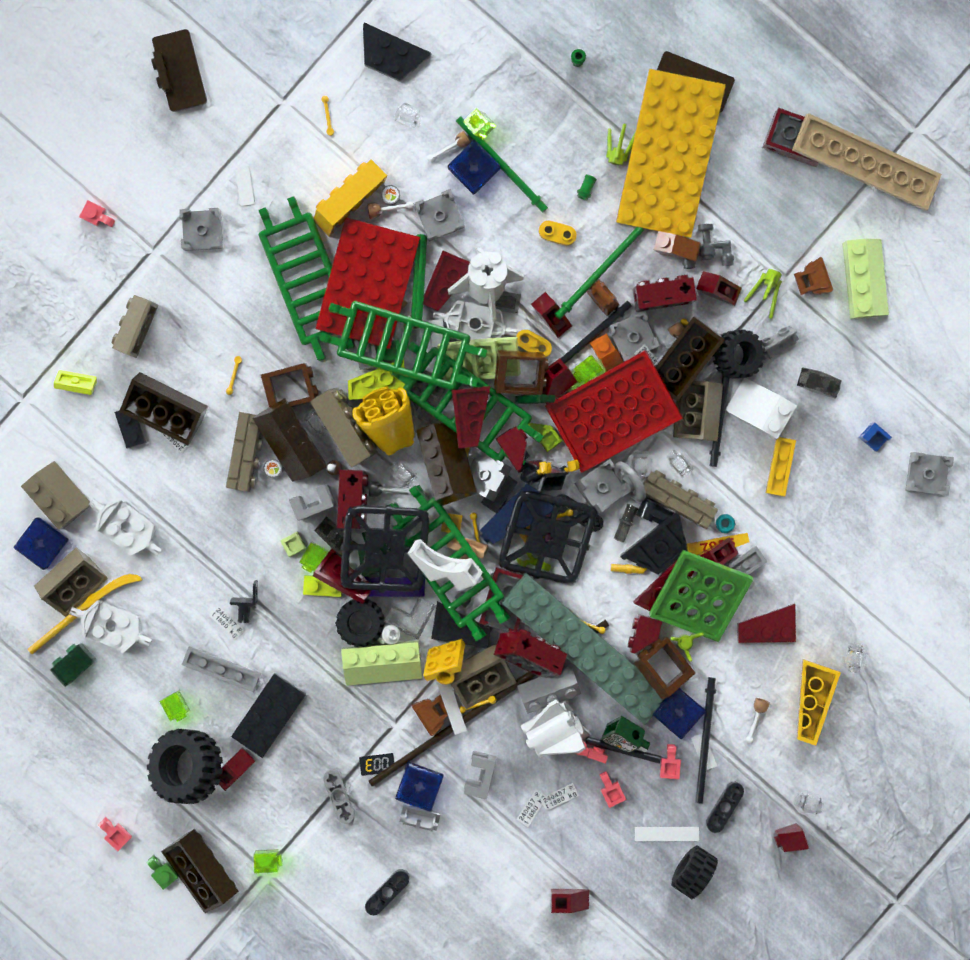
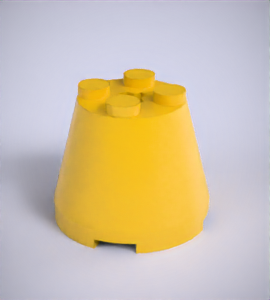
M387 386L376 389L362 398L363 402L353 409L352 414L357 425L386 455H393L396 451L414 444L415 432L410 400L402 387L389 389Z

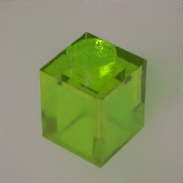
M475 108L463 121L471 132L481 139H484L496 127L487 114L478 108Z
M590 355L572 370L578 384L581 382L585 384L603 369L594 357Z
M310 542L299 563L303 564L301 568L310 573L315 571L327 555L328 550L314 542Z
M180 690L159 701L170 721L175 719L178 722L187 717L186 713L190 711Z
M279 849L256 850L253 854L254 873L278 872L279 866H282L283 860L282 855H279Z

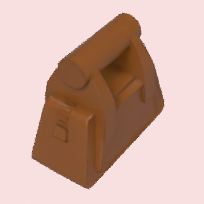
M822 257L808 263L804 267L805 271L794 274L801 295L811 291L814 295L831 293L833 291ZM803 276H807L810 287L806 288Z
M599 279L587 291L588 295L606 316L613 312L616 307L620 306L615 295Z
M441 694L432 701L430 698L412 704L413 710L431 736L442 728L445 722L444 719L448 717ZM437 703L439 704L440 708H441L442 711L444 712V713H442L441 715L439 714V712H438L437 709L435 708V705H436Z

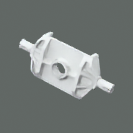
M459 300L446 314L434 311L433 319H443L448 329L468 334L471 337L470 340L501 338L504 334L513 337L517 335L515 333H517L518 329L508 328L504 325L502 312L499 309H496L497 319L495 322H492L489 307ZM473 318H477L481 322V326L478 329L470 327L469 323Z
M93 498L88 504L99 513L95 530L100 531L128 552V555L133 556L144 549H149L158 556L159 552L162 551L152 541L155 524L121 499L102 506ZM124 522L131 524L132 528L128 533L122 530Z
M96 601L90 608L84 611L72 607L69 613L80 618L82 637H88L120 650L121 653L126 652L135 642L142 643L148 647L151 644L149 642H152V639L140 633V617L102 601ZM109 621L116 622L117 629L115 631L108 630L107 623Z

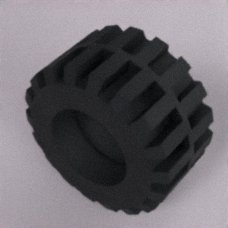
M734 330L723 333L721 337L725 341L712 356L715 357L713 364L717 365V371H722L721 375L728 376L731 379L752 377L753 374H757L759 372L758 368L763 366L762 360H765L763 352H766L765 348H762V340H758L759 336L753 334L750 330ZM737 344L743 350V360L740 364L734 358V349Z
M355 599L350 600L341 607L336 617L337 633L340 634L343 641H346L348 645H354V647H366L373 644L381 636L385 626V617L382 609L377 606V603L370 601V599H366L363 604ZM363 611L371 617L372 625L366 633L359 634L350 628L349 619L353 613Z
M698 845L694 846L685 854L672 877L671 886L690 899L696 898L712 879L717 868V858Z

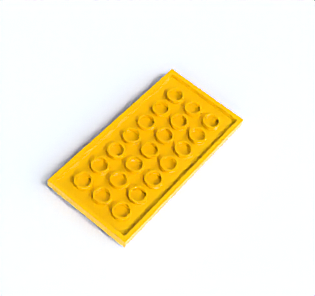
M649 69L617 214V223L691 238L726 84Z

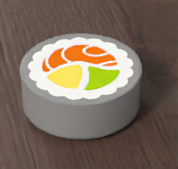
M387 185L381 191V198L384 203L394 205L400 200V191L394 185Z
M269 459L264 463L263 471L267 477L276 478L281 475L283 466L279 460Z

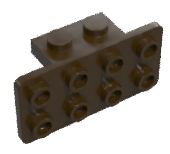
M183 29L153 37L152 43L155 52H153L154 58L151 61L154 70L158 71L159 77H156L159 89L162 88L166 93L169 109L172 112L206 104L207 97L189 30Z
M668 51L663 53L657 70L726 84L719 113H722L735 82L732 76Z

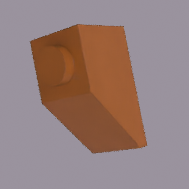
M658 231L653 250L661 255L696 262L701 243L676 234Z

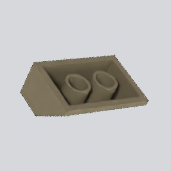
M134 295L127 302L126 308L128 310L126 315L121 317L119 332L114 334L111 344H113V349L137 358L158 304Z
M708 381L692 382L680 400L676 402V406L683 419L674 423L673 437L717 441L723 384Z
M55 461L36 472L21 485V488L58 530L66 528L90 507L88 505L90 501Z
M76 547L36 583L34 587L44 602L66 617L69 615L72 607L76 608L108 578L85 553Z
M497 644L462 661L461 671L455 673V678L451 685L466 709L517 683L507 662L494 655Z

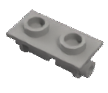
M788 326L781 328L772 337L763 339L762 348H765L766 351L763 352L765 359H771L781 352L779 345H782L785 350L796 344V341L799 340L796 335L797 331Z
M403 805L399 822H403V825L416 827L418 821L421 822V829L437 831L441 814L432 810Z

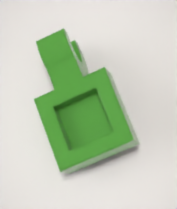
M155 855L146 862L155 871L151 876L163 890L179 877L168 862L162 865Z

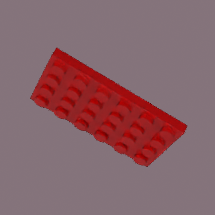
M345 217L315 329L342 336L347 317L329 312L330 303L350 309L351 303L358 301L400 314L420 237ZM357 310L350 339L361 341L368 312ZM376 315L368 341L369 344L380 345L387 318ZM398 321L394 322L387 349H391Z
M646 350L561 396L554 403L545 405L574 460H578L581 473L683 419Z

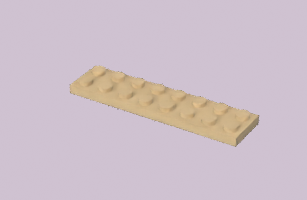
M810 113L805 115L792 149L794 152L922 210L929 209L942 175Z

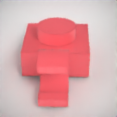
M87 200L79 216L97 227L100 222L110 227H113L115 223L114 219L104 215L105 208Z
M584 741L586 749L580 753H575L576 755H584L587 758L605 764L608 758L607 753H604V749L596 746L593 749L588 748Z
M667 744V758L661 757L660 778H680L681 760L675 758V744Z
M606 771L599 774L605 785L600 790L609 808L625 801L626 797L618 781L612 784Z
M106 817L98 825L107 833L104 839L117 851L132 838V835L119 823L114 827Z

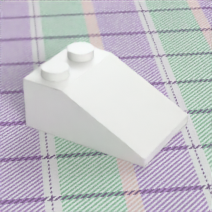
M743 378L725 411L770 438L778 439L797 405L751 380Z

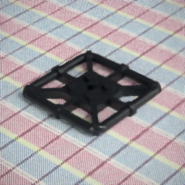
M520 491L515 500L509 524L505 528L506 534L499 555V566L508 571L521 574L527 573L529 576H533L534 579L542 578L563 584H574L580 574L586 551L590 548L589 541L596 522L597 510L595 507L563 499L562 496L558 495L555 497L534 491ZM528 498L554 504L550 517L538 515ZM523 501L533 516L529 529L516 526ZM561 506L584 511L569 521L556 519ZM588 518L582 542L567 539L570 528ZM550 533L552 539L545 541L543 535ZM513 534L527 535L524 547L508 555ZM565 545L579 548L572 573L562 558ZM526 553L539 555L535 569L511 564L512 561ZM544 558L557 559L567 576L541 571Z
M386 505L385 507L350 506L345 517L343 544H341V585L344 588L378 590L379 592H411L422 589L421 586L423 585L425 574L418 567L417 579L415 580L403 566L404 553H408L412 547L405 546L406 534L422 521L420 539L426 545L428 544L429 513L418 508L392 507L391 505ZM357 513L384 514L383 528H370ZM391 515L416 516L404 528L390 529ZM353 517L366 530L365 544H351ZM384 544H387L390 548L386 553L380 550V547H383ZM350 551H364V562L348 575ZM367 568H380L379 583L353 582ZM386 568L400 569L412 584L385 583Z

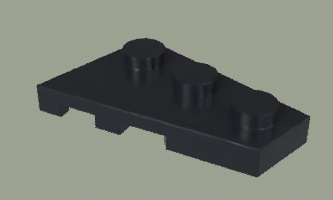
M437 601L431 639L447 642L462 639L466 645L488 648L491 629L477 622L487 635L476 641L468 626L459 628L444 605ZM458 612L460 617L463 619L465 615Z

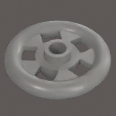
M617 462L614 472L622 485L628 484L631 491L628 495L638 502L643 501L646 498V490L641 479L628 464Z

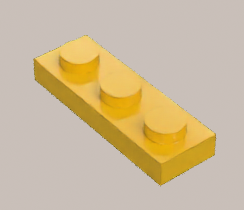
M778 437L775 440L765 493L785 497L796 440Z

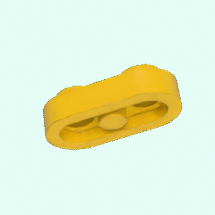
M548 220L544 221L539 227V235L546 241L568 246L576 240V231L571 226ZM551 227L552 232L546 233L545 228ZM569 232L571 236L570 238H565L563 234Z
M521 330L516 336L518 346L527 352H540L538 350L540 345L546 348L545 352H542L545 357H548L552 351V345L548 340L530 330ZM523 336H527L529 338L528 343L522 342L521 339Z

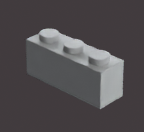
M571 666L563 668L560 676H543L517 686L527 714L545 708L554 700L561 702L581 694Z

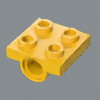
M462 639L428 649L423 675L426 681L436 679L441 684H451L454 681L455 673L460 672L465 649V643Z

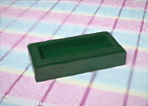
M555 395L515 396V402L518 404L554 403Z

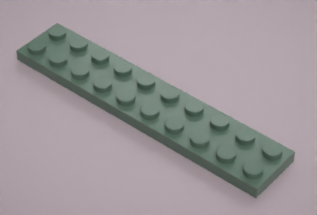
M527 573L523 575L502 600L501 603L550 645L559 646L561 651L567 653L566 659L644 725L647 724L667 700V698H660L638 668Z

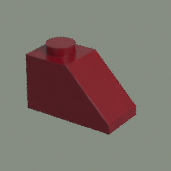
M703 271L696 289L710 297L735 306L742 288L721 275Z
M546 292L531 303L533 309L557 338L572 327V324L565 315L561 319L555 316L560 307Z
M515 426L496 440L517 472L520 473L523 469L527 449L526 439L528 437L522 428L518 430Z
M729 537L704 550L698 556L724 565L739 553Z
M797 823L775 830L777 836L774 837L777 848L781 847L784 852L809 849L804 831Z

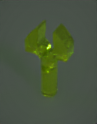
M526 553L529 560L516 559L518 564L524 567L529 564L536 566L537 558H534L532 553ZM543 562L541 569L549 572L551 565Z

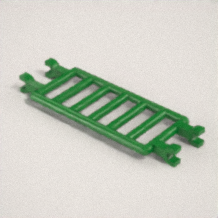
M292 196L287 198L294 215L293 219L273 226L266 207L258 210L266 228L260 231L258 235L302 345L311 343L317 360L321 361L326 359L319 342L321 332L328 335L333 334L320 331L306 336L303 326L318 320L320 311L299 319L296 308L324 297L326 288L292 301L288 290L326 275L330 277L332 264L312 214L308 212L302 215L296 198ZM307 221L310 229L309 233L271 247L268 236ZM314 239L318 250L278 265L274 254ZM321 257L325 268L285 283L281 272ZM350 338L347 343V350L354 348Z
M353 301L350 309L330 303L329 312L346 316L347 320L341 338L321 332L319 340L338 346L337 355L339 357L449 390H454L457 382L474 388L477 387L478 379L460 375L466 353L485 358L487 350L469 345L471 337L468 334L358 301ZM357 310H361L369 314L356 354L346 351ZM376 315L387 318L376 358L373 359L364 356ZM398 321L406 324L393 365L383 362L394 322ZM414 326L424 329V334L413 370H409L401 366ZM434 332L443 335L432 374L429 376L420 373L431 334ZM450 338H454L462 342L449 382L439 379Z
M412 341L408 349L417 355L419 346ZM432 347L429 352H426L420 373L423 374L433 358L437 357L439 351L437 347ZM445 355L439 379H443L450 368L454 369L456 361L448 355ZM462 366L460 375L478 379L477 387L489 386ZM389 372L405 384L403 389L411 401L457 433L455 415L452 419H449L442 413L453 398L452 390H448L438 406L434 408L426 401L437 386L429 384L419 397L411 391L417 380ZM457 382V386L454 390H459L462 383ZM490 386L489 395L492 397L487 402L483 421L497 402L503 404L507 409L484 441L481 442L479 440L477 448L493 460L502 462L507 457L505 452L501 449L497 453L489 446L513 412L523 419L517 427L518 430L522 428L527 435L538 443L544 436L528 425L532 420L530 414L501 393H496L495 389Z
M420 485L413 486L409 491L421 505L418 509L428 511L434 506L440 515L429 524V533L444 522L451 531L430 548L437 552L456 538L462 548L449 558L460 559L467 554L469 559L472 558L483 572L481 574L483 580L452 603L445 595L447 591L454 587L450 580L440 587L436 580L430 582L424 576L457 626L463 628L467 625L474 639L478 641L487 634L475 619L491 608L500 624L511 618L499 603L504 598V595L444 507L436 502L434 497L428 500ZM396 502L390 504L392 507H399ZM392 515L397 522L393 529L404 528L416 516H407L405 518L404 515ZM421 530L410 539L406 537L405 546H412L416 540H419ZM489 586L494 596L462 619L456 609Z

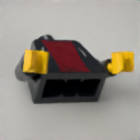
M541 460L526 461L520 478L540 492L562 490L566 475L569 472L579 470L578 460L567 461L568 467L562 466L557 468L551 465V462L546 463Z

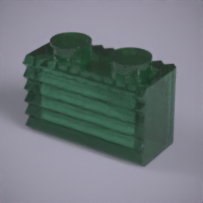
M74 643L66 650L68 654L64 658L60 656L52 663L53 668L50 671L64 687L69 686L97 660L82 643L77 646Z

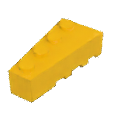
M372 159L367 163L363 162L356 169L358 172L354 175H348L340 188L335 187L330 192V197L326 201L322 199L316 205L314 221L329 237L334 233L333 230L337 224L342 225L344 223L345 217L348 218L350 211L355 212L364 202L363 198L367 200L386 181L387 175Z
M802 659L796 738L816 746L841 672Z

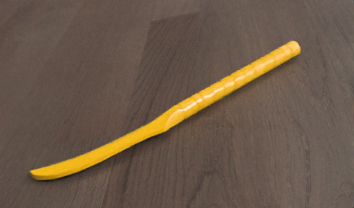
M135 574L120 576L102 589L90 594L86 601L77 609L81 611L87 610L96 601L113 590L130 583L142 581L143 579ZM69 614L30 646L28 651L34 654L78 617Z

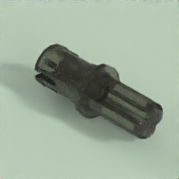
M630 504L626 505L624 514L619 519L620 524L614 536L615 540L625 541L630 527H633L632 522L638 510L637 507Z

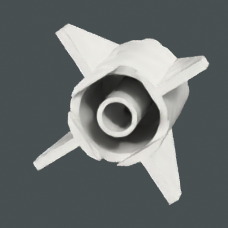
M479 247L475 250L476 256L470 261L468 273L448 289V294L452 295L468 291L470 297L479 301V303L488 304L492 322H495L497 319L495 301L503 294L505 284L522 281L524 276L519 271L506 265L499 253L485 252Z
M567 699L561 702L557 700L550 702L545 708L540 709L533 719L521 725L523 732L528 737L526 740L528 747L531 750L535 749L539 758L545 755L580 753L586 749L582 739L587 738V736L589 737L591 734L581 724L578 716H574L572 713L573 708Z

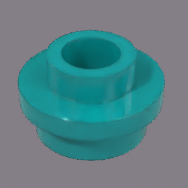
M722 514L716 520V527L722 533H729L735 527V520L731 515ZM724 520H727L729 523L727 527L722 526Z

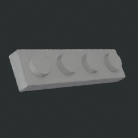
M190 646L182 662L183 666L251 692L255 691L261 675L258 672Z

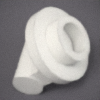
M394 625L384 627L382 636L378 638V641L381 644L397 643L400 639L399 629Z

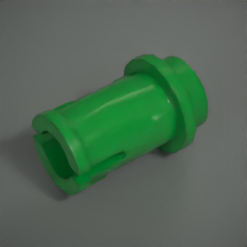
M581 49L574 50L571 54V62L575 67L583 65L586 60V53Z
M586 174L581 188L577 190V197L586 201L588 198H591L590 193L597 179Z

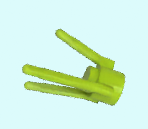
M626 124L622 126L618 146L613 147V151L611 128H608L606 157L609 158L608 162L611 164L623 166V162H627L628 155L632 149L635 133L625 153L624 149H621Z
M768 269L767 273H762L758 282L744 299V302L750 299L763 281L764 285L767 286L763 300L767 299L771 288L775 287L769 318L772 319L779 287L782 282L780 280L782 274L773 269Z
M697 633L690 636L682 634L679 637L675 636L670 639L671 641H677V645L684 650L688 661L692 662L689 649L693 646V639L702 637L704 634Z

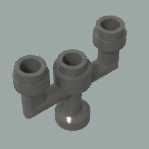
M713 224L698 225V230L703 235V244L700 246L702 260L714 259L715 249L722 248V266L734 265V256L731 253V240L714 241V243H711L710 231L714 229ZM682 260L684 269L695 268V261Z

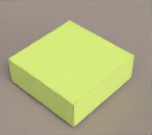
M298 531L280 540L289 557L306 549Z

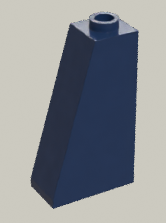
M526 483L480 529L482 532L480 537L487 544L490 541L494 544L504 539L506 534L505 528L509 524L515 500L520 494L519 492L523 490L540 493L538 490ZM528 498L538 515L546 516L552 512L553 505L551 503ZM524 501L516 524L517 527L521 528L531 524L533 518Z

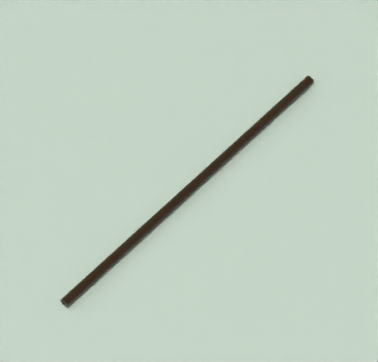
M603 620L596 626L607 628L610 625L606 620ZM527 672L516 680V684L493 695L497 699L496 703L516 690L518 685L526 683L536 675ZM487 703L474 708L462 716L464 723L466 724L494 704ZM449 725L368 780L372 787L453 733L452 726Z

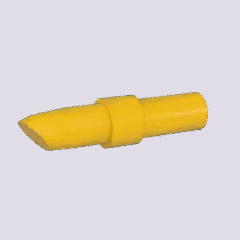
M611 564L610 571L624 572L626 574H643L648 569L632 566L631 564Z

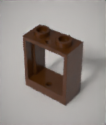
M497 350L494 380L496 393L542 395L543 389H546L544 372L548 370V359H546L542 352ZM507 359L537 360L535 384L505 383Z
M306 363L261 374L269 407L278 402L271 378L299 370L303 371L309 397L288 402L291 408L310 403L316 396H319L317 386L312 385L311 378L314 375L311 366L308 367Z
M668 637L658 638V640L651 643L652 647L649 650L644 649L637 655L638 659L634 662L661 699L670 697L695 674V671ZM661 648L665 650L681 671L667 685L648 662Z

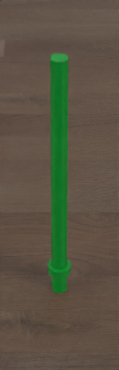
M460 116L456 120L458 125L532 201L531 204L533 206L536 205L543 213L548 207L541 200V197L537 196Z
M636 227L568 301L561 304L562 307L555 313L558 319H561L567 312L569 313L572 310V306L638 238L644 229Z

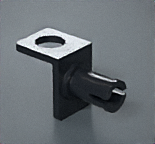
M255 580L253 583V598L232 597L230 600V605L238 606L237 621L239 623H242L243 620L244 623L250 622V606H255L258 601V580Z

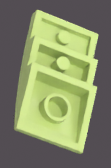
M517 337L470 340L469 345L486 349L487 354L485 358L466 353L463 367L480 379H495L497 350L519 351ZM462 341L449 342L446 355L456 361ZM507 359L506 376H519L521 374L520 360ZM453 368L448 370L442 380L450 382Z

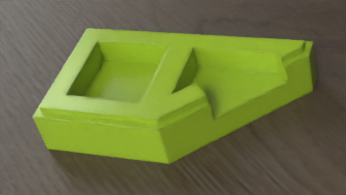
M528 424L544 436L540 443L547 453L563 441L550 425Z

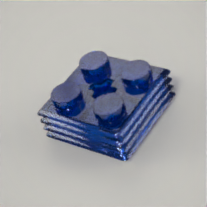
M473 140L448 164V170L474 195L500 170V165L476 140ZM470 164H478V171H470Z
M38 517L32 521L13 548L39 568L45 570L68 542V538ZM43 539V545L45 546L38 547L37 541Z
M679 688L662 702L653 713V716L678 738L683 739L704 715L706 710ZM683 708V715L676 717L675 709L680 710Z
M408 762L395 799L431 812L444 775ZM419 782L423 783L422 786L425 788L417 791V787L414 785Z

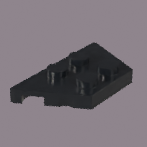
M365 22L363 23L364 65L400 82L424 60L430 58L431 52Z
M676 511L624 551L620 557L623 560H630L642 568H648L651 572L659 575L678 560L683 550L688 552L679 512Z

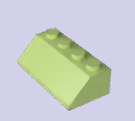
M881 239L845 241L842 245L850 319L889 315Z
M419 640L397 642L395 644H372L366 647L351 646L341 649L346 686L422 679Z

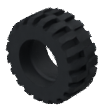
M189 729L170 730L165 735L160 736L158 743H154L151 748L153 751L149 753L148 759L150 760L149 764H147V770H149L148 780L152 782L151 787L153 791H157V796L169 803L196 804L209 797L208 794H212L215 791L214 787L219 784L221 780L219 776L223 772L221 768L223 759L219 755L221 753L219 746H215L216 741L213 738H209V735L205 732ZM188 750L192 757L193 767L188 780L182 783L178 776L177 765L182 753Z

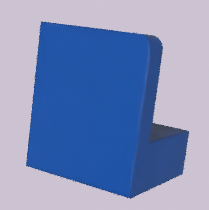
M875 422L870 423L859 436L874 451H878L886 441L892 438Z

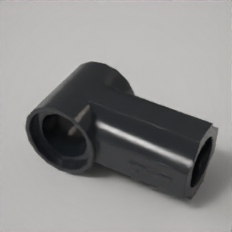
M645 498L641 502L636 515L650 522L654 521L660 524L674 512L660 507L659 504Z

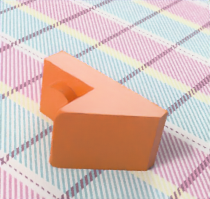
M607 333L590 342L592 349L606 372L623 363L618 350L615 349Z

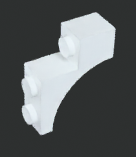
M421 539L416 540L407 553L430 582L448 577L458 590L476 585L483 573L472 558L453 559L443 556L428 547Z

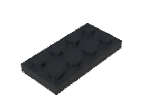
M274 673L231 737L263 758L306 694Z

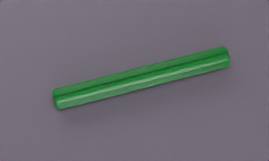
M417 234L416 236L420 237L414 260L411 318L422 321L427 235Z

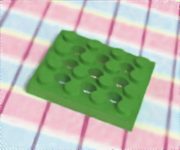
M683 550L649 615L654 619L695 634L703 633V637L719 642L749 589L753 577ZM690 571L697 572L695 577L687 576ZM711 577L715 579L714 582L711 584L705 583V580L707 578ZM725 584L732 585L731 589L726 591L722 590V587ZM682 587L689 588L686 593L679 592V589ZM700 593L706 594V597L702 600L696 599V596ZM716 600L723 601L720 606L713 605ZM673 603L680 604L676 609L670 608ZM691 609L697 610L695 615L687 614ZM707 616H714L712 621H705Z

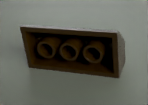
M696 317L691 319L655 367L671 397L677 402L725 341Z
M139 372L132 378L119 412L188 446L201 425L208 406Z
M286 398L252 417L292 482L311 477L326 468L323 457Z
M433 423L417 429L416 433L435 501L444 506L478 494L465 448L458 449L457 433L443 423Z
M195 829L189 831L161 851L205 914L223 905L239 892L233 880L226 874L224 867L219 864L212 850L207 847L202 836Z

